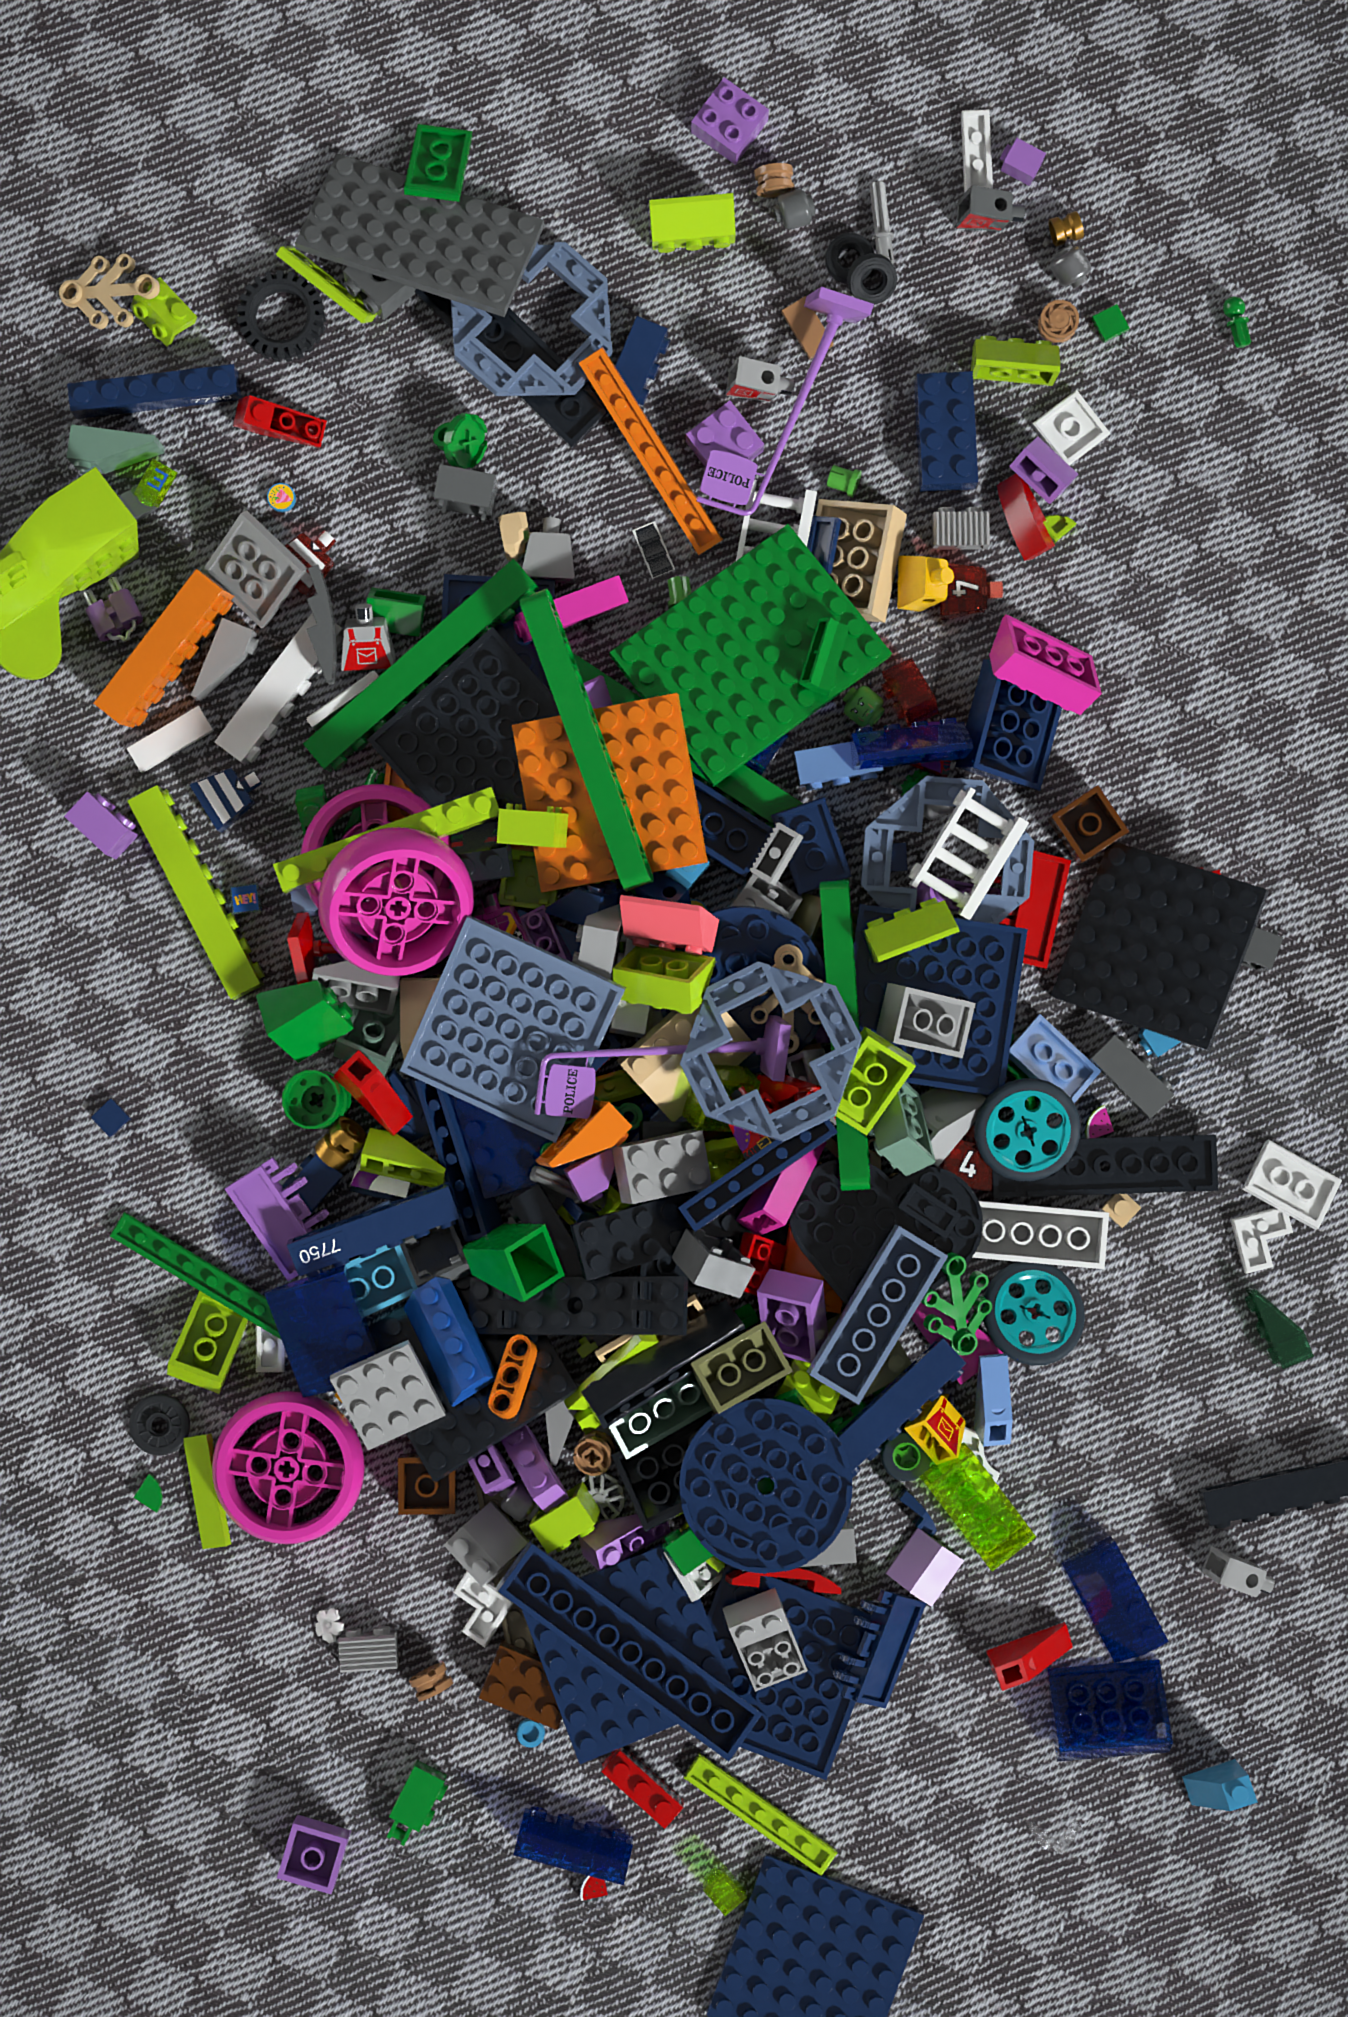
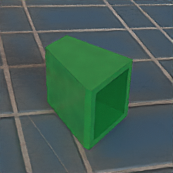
M318 980L260 992L256 995L267 1035L297 1063L354 1029L351 1020L353 1013L346 1002L341 1003L330 987L325 988Z
M502 1224L462 1249L473 1276L520 1302H525L565 1275L545 1224Z

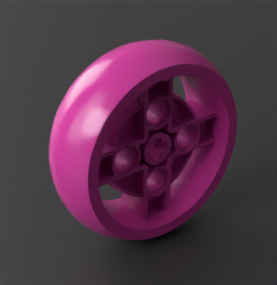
M369 784L351 788L329 800L313 817L304 835L301 854L322 847L325 837L334 823L355 808L361 807L362 821L349 828L340 840L368 831L372 825L382 826L394 822L388 820V805L402 809L410 815L432 807L416 794L392 785ZM450 835L440 838V840L451 847ZM419 861V867L424 871H433L431 878L437 888L449 889L451 882L443 871L426 861ZM374 864L359 873L353 880L359 881L369 869L374 867ZM400 873L395 878L401 879L407 874ZM321 881L305 886L317 908ZM366 897L363 900L369 902L373 897ZM423 902L419 907H426L430 902ZM340 915L343 925L350 932L370 936L360 926L356 917ZM389 926L386 930H393L397 926Z
M405 827L378 829L366 833L347 844L335 856L325 871L318 896L320 923L333 948L345 960L356 967L384 976H403L418 973L445 959L452 952L467 916H472L474 905L473 887L469 872L454 850L431 834ZM387 860L386 862L380 863V864H378V865L372 867L371 869H369V870L361 877V879H360L359 881L353 880L359 873H361L363 870H365V869L368 868L369 866H371V865H373V864H375V863H378V862ZM419 861H426L443 871L449 878L452 889L437 888L433 879L419 867ZM400 873L407 874L401 879L395 878ZM366 897H373L369 902H362ZM423 902H430L426 907H419ZM340 915L356 917L360 926L374 938L373 943L360 939L351 933L343 925ZM433 923L437 924L432 930L423 935ZM389 926H397L393 930H386Z
M275 1392L250 1401L240 1408L226 1423L215 1446L212 1461V1478L215 1492L222 1508L242 1530L266 1542L298 1544L327 1534L348 1516L362 1489L365 1469L364 1456L355 1429L344 1414L335 1406L317 1396L303 1392ZM282 1412L280 1426L263 1433L252 1447L237 1445L241 1436L254 1422L269 1414ZM310 1417L322 1423L333 1434L341 1449L343 1460L329 1459L328 1452L322 1441L308 1430ZM292 1432L298 1435V1446L293 1447L287 1444V1433ZM255 1457H263L266 1460V1470H258L254 1466ZM287 1461L290 1462L291 1467L295 1468V1471L292 1470L289 1474H286V1469L282 1468V1465L287 1463ZM311 1465H319L322 1468L323 1476L316 1479L311 1476L309 1472ZM234 1475L246 1476L248 1478L249 1484L257 1497L268 1504L267 1517L257 1513L243 1499L237 1488ZM325 1488L340 1490L333 1503L320 1515L304 1522L295 1523L296 1510L315 1501ZM279 1489H286L290 1492V1502L279 1500L277 1494Z

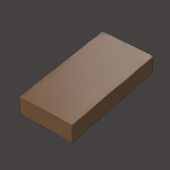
M805 296L783 309L781 313L810 360L814 358L825 328L815 311L804 307ZM833 341L831 342L829 348H831L834 345Z

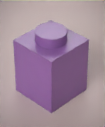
M1016 138L1012 146L1007 144L1000 157V160L1004 161L1001 171L1030 186L1043 163L1046 153Z

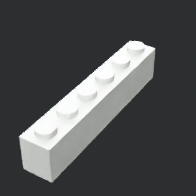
M313 613L214 741L244 765L248 761L252 763L261 752L259 747L265 739L270 740L278 729L276 724L282 717L286 718L292 712L295 706L293 702L297 696H303L312 684L310 679L313 675L322 672L307 632V628L317 625ZM335 623L338 650L343 644L344 630Z

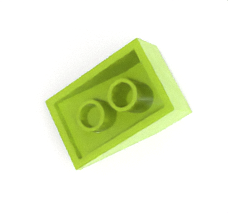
M864 1027L860 1033L862 1041L836 1117L867 1136L916 1065L911 1055L867 1027Z
M199 1291L169 1359L167 1375L220 1394L249 1320Z

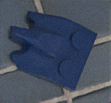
M393 1068L387 1074L390 1085L413 1116L396 1134L411 1143L430 1133L414 1082L418 1079L412 1076L408 1079H403Z

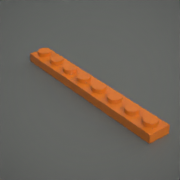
M602 347L579 362L582 370L697 554L700 555L722 541L723 539L701 503L696 501V495L605 349Z

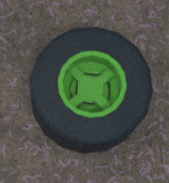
M902 1429L901 1433L892 1441L886 1439L881 1444L880 1461L886 1472L894 1479L903 1482L914 1481L922 1477L929 1469L931 1458L905 1429Z

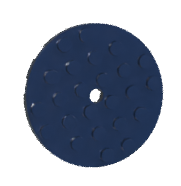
M732 906L710 912L719 919L712 953L702 952V955L715 957V966L709 986L758 961L772 967L775 964V952L785 944L797 946L803 955L802 964L816 978H820L826 983L825 965L818 948L807 933L789 918L772 910L755 906ZM676 948V949H675V950H678V951H683V952H685V949H681V948ZM787 954L783 957V961L790 964L794 961V957ZM773 989L767 991L763 996H757L727 1011L751 1041L763 1038L766 1022L763 1024L754 1023L751 1019V1011L755 1006L761 1005L774 993ZM780 1003L768 1015H777L782 1018ZM801 1007L794 1009V1032L799 1037V1046L795 1052L788 1054L787 1058L802 1051L807 1044L809 1045L821 1024H812L808 1019V1014ZM660 1009L662 1017L667 1016L672 1010ZM758 1010L754 1013V1016L757 1019H762L765 1013ZM816 1011L812 1012L811 1017L818 1020L819 1017ZM791 1039L789 1040V1047L793 1045ZM752 1052L730 1073H761V1055H756L755 1052Z
M772 1398L742 1401L710 1418L692 1439L682 1462L679 1480L681 1506L684 1516L700 1543L722 1562L740 1570L761 1574L786 1572L796 1569L823 1553L833 1543L845 1524L853 1490L852 1474L847 1454L842 1443L829 1425L812 1411L798 1404ZM764 1477H769L774 1482L773 1491L767 1494L760 1492L757 1486L758 1481Z

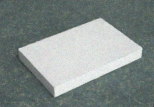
M1267 1140L1242 1190L1317 1230L1342 1180L1278 1144Z

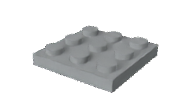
M246 510L240 513L201 572L210 576L233 594L232 601L262 629L269 624L308 568Z
M409 1340L330 1375V1381L367 1450L445 1416V1409Z

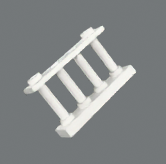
M757 480L753 482L746 510L752 507L758 493L755 491ZM806 490L805 498L799 497V499L764 493L759 504L796 510L797 514H801L800 524H794V526L790 527L807 547L817 491ZM750 515L744 516L736 561L755 548L745 546L748 530L774 534L785 525L751 519Z
M968 787L966 791L962 789L959 791L953 801V804L956 806L923 862L921 864L916 863L908 876L912 879L909 885L917 888L921 881L956 902V906L960 908L957 914L967 920H970L1029 824V822L1021 817H1015L1014 820L1009 819L1007 821L971 799L976 791L971 787ZM965 808L1002 830L1001 834L1004 837L999 845L996 843L990 844L956 823ZM952 833L987 854L986 858L989 861L985 868L982 869L980 867L977 869L942 848L948 835ZM937 857L972 879L971 882L974 883L969 893H961L928 873L927 870L934 858Z

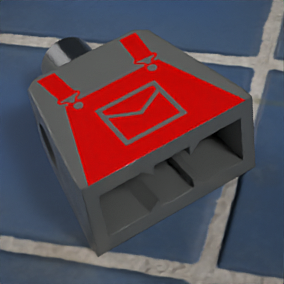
M972 185L958 200L956 229L1001 231L1010 221L1023 222L1025 206L1013 204V194L1011 192Z

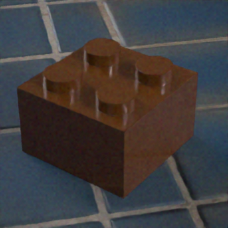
M1099 785L1047 819L1077 865H1080L1129 832Z
M417 1453L400 1454L398 1457V1515L455 1514L458 1509L457 1469L439 1481L434 1482Z

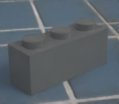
M1111 1035L1088 1059L1101 1070L1106 1079L1146 1119H1151L1174 1096L1170 1091L1172 1085L1163 1076L1160 1075L1157 1078L1150 1071L1153 1066L1142 1055L1137 1057L1130 1050L1133 1046L1122 1035L1119 1038L1116 1035Z

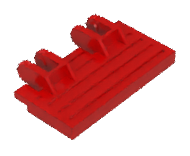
M1033 851L1030 897L1008 914L1013 916L1012 919L1005 918L999 923L1000 925L1028 929L1023 964L1047 969L1071 860ZM1002 876L996 877L994 883L1001 885Z

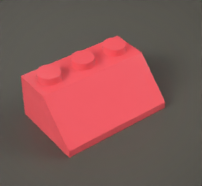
M620 896L623 934L633 941L632 945L642 948H649L650 944L659 945V949L675 952L676 948L685 949V952L698 956L702 955V952L712 953L719 919L703 907L633 896Z

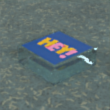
M258 883L230 886L234 915L262 911Z

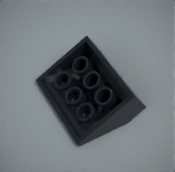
M713 1411L706 1413L627 1460L621 1451L612 1454V1458L645 1532L684 1513L681 1506L679 1486L682 1462L694 1436L715 1415Z

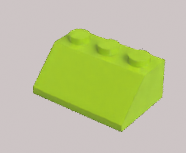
M733 193L649 200L652 250L669 253L673 252L675 248L686 247L687 250L693 251L702 249L703 246L714 245L715 248H726L731 243H735Z
M981 336L980 339H975L972 349L971 371H973V379L1053 386L1060 373L1059 346L1052 345V342L1044 340L1036 341L1033 344L1024 343L1025 341L1020 338L999 341L994 336Z
M935 897L921 902V909L911 912L908 907L893 913L895 919L884 922L882 917L867 923L868 929L862 932L874 963L960 932L945 900L937 902Z
M649 945V948L635 946L612 968L613 982L626 987L621 1000L627 1003H639L652 1006L655 1009L665 1008L675 1010L681 1014H692L703 1002L706 988L709 986L715 966V957L692 955L678 950L670 952Z

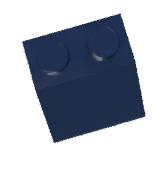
M612 881L588 884L586 887L575 889L546 907L545 913L584 925L588 915L620 904V896L626 895V891L617 888V883Z

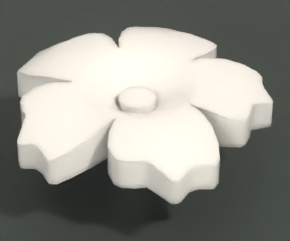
M330 1608L329 1610L319 1611L316 1616L318 1623L315 1624L318 1637L322 1636L323 1640L328 1643L336 1642V1636L344 1631V1623L337 1622L340 1619L338 1610Z

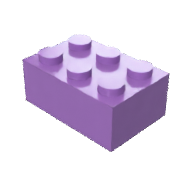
M769 1269L757 1291L760 1323L766 1322L785 1357L812 1363L828 1336L823 1280Z

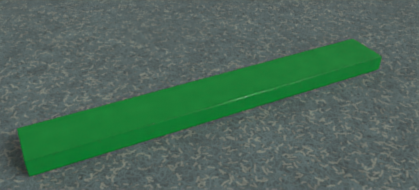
M126 1212L122 1214L110 1234V1237L299 1351H302L314 1331L309 1322Z

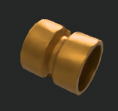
M340 1117L330 1128L329 1133H326L316 1144V1153L329 1167L342 1170L354 1156L353 1154L358 1153L364 1146L367 1134L354 1120L348 1117Z

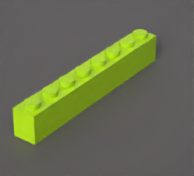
M156 785L127 800L230 999L236 1000L263 986L264 983L261 978L265 977L264 972L258 962H252L249 953L252 952L251 947L245 937L240 939L236 928L239 927L238 922L232 912L227 914L223 906L226 903L225 897L219 888L214 889L210 881L213 878L212 872L206 863L201 864L197 856L201 853L193 838L188 839L184 831L188 828L181 814H175L172 808L175 802L168 789L163 791L161 787Z
M492 787L275 863L273 866L282 891L288 893L322 881L325 871L335 856L351 841L366 833L383 828L405 827L426 832L440 839L498 818L499 807Z

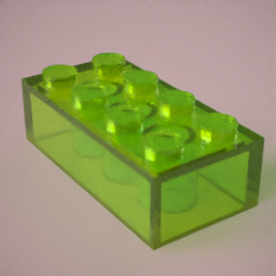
M964 1442L961 1444L958 1458L938 1465L935 1464L919 1476L992 1572L1036 1538V1535Z

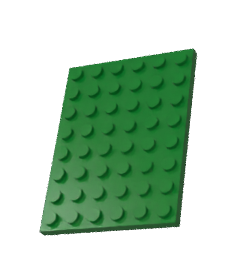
M787 524L613 649L609 656L643 699L673 693L679 694L689 757L712 787H714L891 657L892 652L790 525ZM831 617L837 622L849 625L850 627L829 695L826 696L805 688L799 684L818 619Z

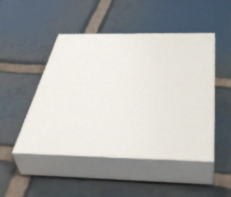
M1077 390L1032 423V427L1042 440L1069 466L1110 435L1108 429Z

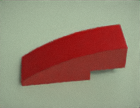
M1014 474L999 483L997 490L1003 512L1024 561L1032 560L1053 548L1055 544L1043 523L1047 520L1029 485L1018 474Z

